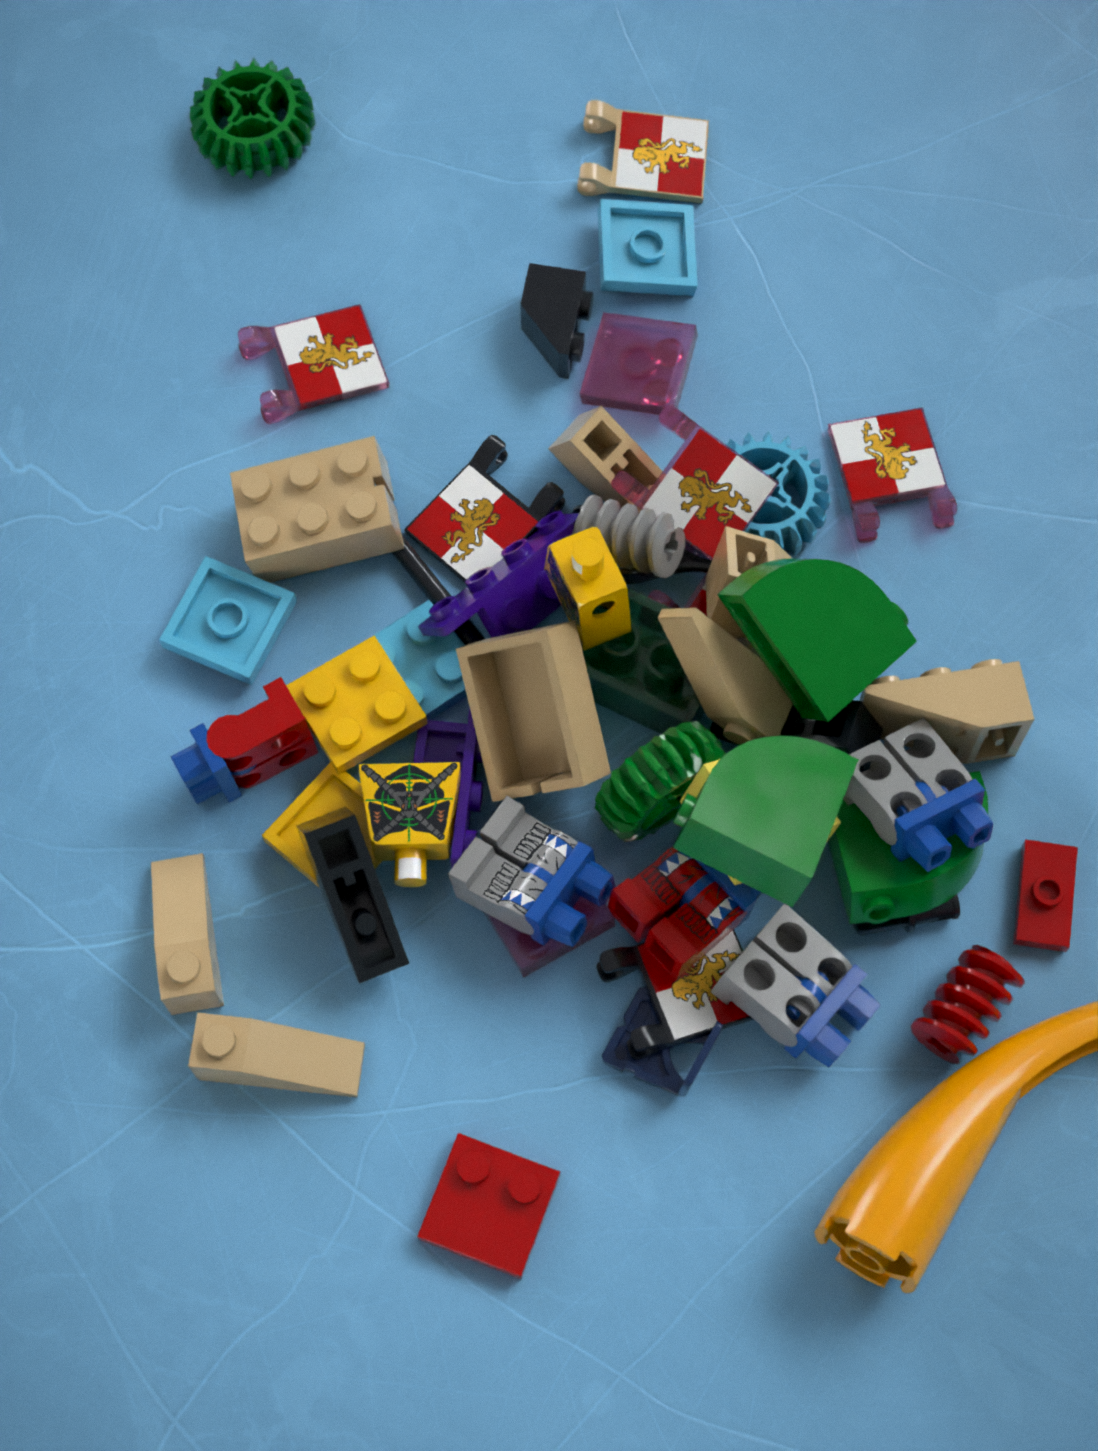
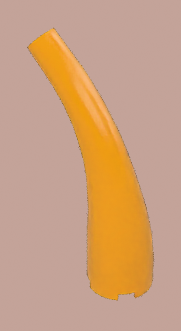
M1098 1001L1045 1019L1004 1039L969 1061L934 1087L888 1130L865 1155L837 1191L814 1231L818 1243L826 1244L830 1238L841 1248L835 1260L865 1280L884 1288L891 1277L903 1281L900 1288L904 1293H912L917 1288L958 1208L1018 1100L1056 1071L1086 1055L1098 1051Z

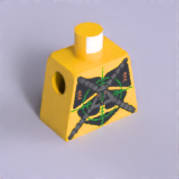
M591 527L550 544L547 550L544 569L569 621H576L583 650H588L631 632L628 589L600 530L597 527ZM598 605L609 609L601 614H592Z
M460 762L359 764L366 817L375 859L379 861H395L394 883L397 886L409 888L424 886L427 883V860H444L450 856L461 779Z

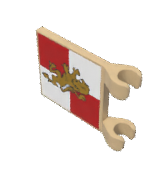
M590 100L586 104L583 123L584 130L593 134L615 130L612 171L590 162L581 165L577 185L578 192L581 195L595 196L605 193H618L702 204L709 120L621 110L599 100Z

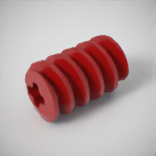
M972 945L971 949L964 950L958 958L959 966L952 967L946 975L948 983L938 986L934 992L936 1000L928 1001L922 1009L924 1017L916 1018L910 1026L912 1034L920 1043L951 1064L958 1065L960 1063L959 1058L956 1056L958 1051L970 1056H975L978 1049L968 1038L970 1034L982 1039H986L990 1034L989 1030L980 1021L982 1017L993 1022H998L1002 1017L992 1002L995 1000L999 1003L1010 1005L1013 1001L1012 995L1004 987L1005 983L1015 988H1021L1025 983L1023 977L1005 958L980 945Z

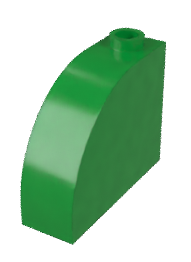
M789 558L765 562L742 573L717 594L802 718L829 722L917 642L907 627L909 621L904 611L898 605L891 602L882 589L865 574L851 566L836 561Z
M769 736L743 743L729 751L719 760L697 797L689 793L686 794L673 821L674 824L682 827L673 848L793 908L814 876L859 759L830 745L795 736Z
M980 771L968 772L972 780L976 778L985 789L982 807L988 813V797ZM844 800L837 814L841 824L828 840L849 924L865 922L873 924L883 923L893 918L916 915L942 905L959 893L971 880L980 863L984 847L983 843L973 849L968 848L957 834L946 838L952 845L950 857L944 864L928 872L912 857L899 862L890 851L891 845L880 838L871 821L855 803L848 806Z

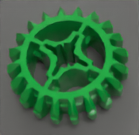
M253 58L249 66L242 67L235 60L233 70L227 72L218 67L217 79L204 77L203 90L194 91V105L190 107L191 133L204 159L210 158L216 170L226 166L227 171L232 177L241 170H245L246 175L251 180L255 171L263 170L270 178L272 167L278 165L285 170L288 169L289 157L301 160L302 147L310 146L312 139L311 131L314 130L315 116L314 112H312L314 107L312 98L306 92L301 78L294 79L289 67L278 71L273 60L264 67H260L255 58ZM281 108L287 112L282 123L276 120L278 118L277 112ZM226 115L228 117V125L222 130L218 127L221 118Z
M699 721L680 723L677 727L668 728L662 735L654 736L649 743L639 746L632 756L625 758V762L619 768L613 770L611 777L602 783L601 789L595 798V809L601 815V821L609 831H612L624 842L642 840L649 833L655 834L660 828L674 820L681 806L680 799L702 765L719 760L726 755L722 749L721 742L709 729L701 725Z

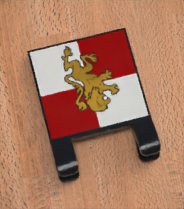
M490 435L486 438L471 461L404 529L408 536L464 583L473 573L486 567H492L503 558L501 552L508 545L520 539H527L538 530L536 524L543 517L555 511H561L565 506L564 492L553 482L547 483L540 490L528 508L488 475L498 469L508 458L505 442L496 435Z
M735 930L731 931L677 981L644 947L645 943L632 947L609 949L602 952L599 957L596 969L603 982H611L636 970L639 971L659 1024L642 1026L630 1033L627 1048L631 1057L635 1060L651 1056L669 1046L710 1034L717 1021L723 1025V1030L754 1020L732 1001L726 1005L711 993V990L722 975L743 952Z

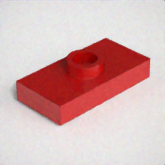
M1027 839L1023 842L1013 939L1014 945L1067 952L1070 948L1078 847Z

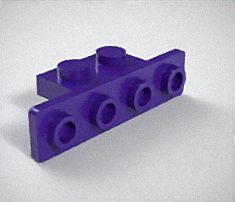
M555 511L543 517L536 524L538 530L527 539H520L508 545L501 552L503 558L492 567L480 569L468 577L465 581L467 587L456 596L446 597L434 604L429 610L431 616L418 626L422 635L448 636L475 613L479 616L491 638L533 629L561 606L559 598L546 574L544 565L548 546L553 542L572 535L579 513L563 514L562 511Z
M470 707L467 724L427 720L428 724L417 730L413 763L460 762L461 779L451 852V869L474 838L477 837L476 830H469L471 812H481L483 798V781L475 780L477 763H483Z

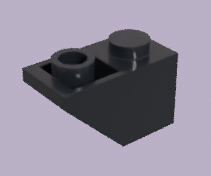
M529 263L520 303L521 329L559 378L569 379L572 361L581 362L585 333H580L579 327L581 320H590L594 292L586 291L585 271Z

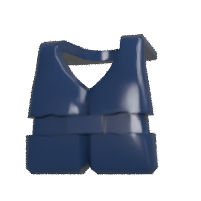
M641 987L624 1014L625 1025L619 1026L615 1030L602 1054V1061L620 1072L626 1070L633 1073V1078L684 1097L694 1082L723 1025L717 1021L710 1034L669 1046L651 1056L635 1060L631 1057L627 1048L630 1033L642 1026L659 1024L645 987ZM683 1044H701L703 1047L684 1081L673 1065L670 1048Z

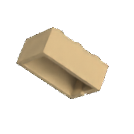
M375 436L230 473L244 559L253 574L260 579L271 583L404 549L397 509L393 503L395 498L388 463Z
M575 620L488 638L456 648L492 802L504 800L506 796L513 799L534 795L541 791L542 793L583 787L611 774Z

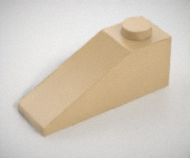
M602 406L580 414L548 448L583 486L595 495L600 496L605 502L609 499L619 501L621 508L629 503L636 505L639 512L643 510L644 505L666 476Z
M697 608L662 609L658 620L707 717L724 729V737L733 743L741 745L762 737L779 736L793 703L763 660Z
M203 853L151 862L154 949L161 1001L171 1015L224 1006Z
M197 1012L188 1067L196 1078L202 1081L358 1098L365 1043L252 1018Z

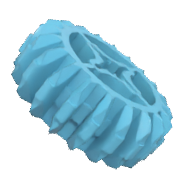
M769 431L764 435L762 442H756L748 432L744 436L743 446L730 439L725 445L726 448L776 483L743 531L774 540L783 550L786 548L796 556L801 551L802 541L811 544L816 539V529H821L825 525L827 518L825 511L829 509L831 501L829 493L826 492L829 481L827 475L820 474L821 464L819 459L807 460L808 450L806 445L796 450L790 449L791 440L789 435L781 441V444L772 442L773 438ZM789 482L793 484L801 497L802 506L800 509L791 503L792 498L785 492L786 485Z

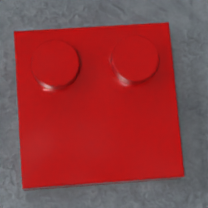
M458 1133L417 1235L418 1240L522 1279L559 1181L560 1171Z

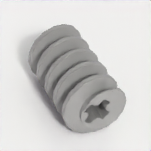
M596 495L589 496L583 503L572 533L573 535L588 528L597 527L619 567L635 568L638 572L646 574L652 572L655 576L665 579L671 576L677 569L686 545L683 529L678 527L674 530L672 514L662 512L656 519L653 509L644 508L639 512L636 505L629 503L621 508L619 501L609 499L603 503L602 498Z

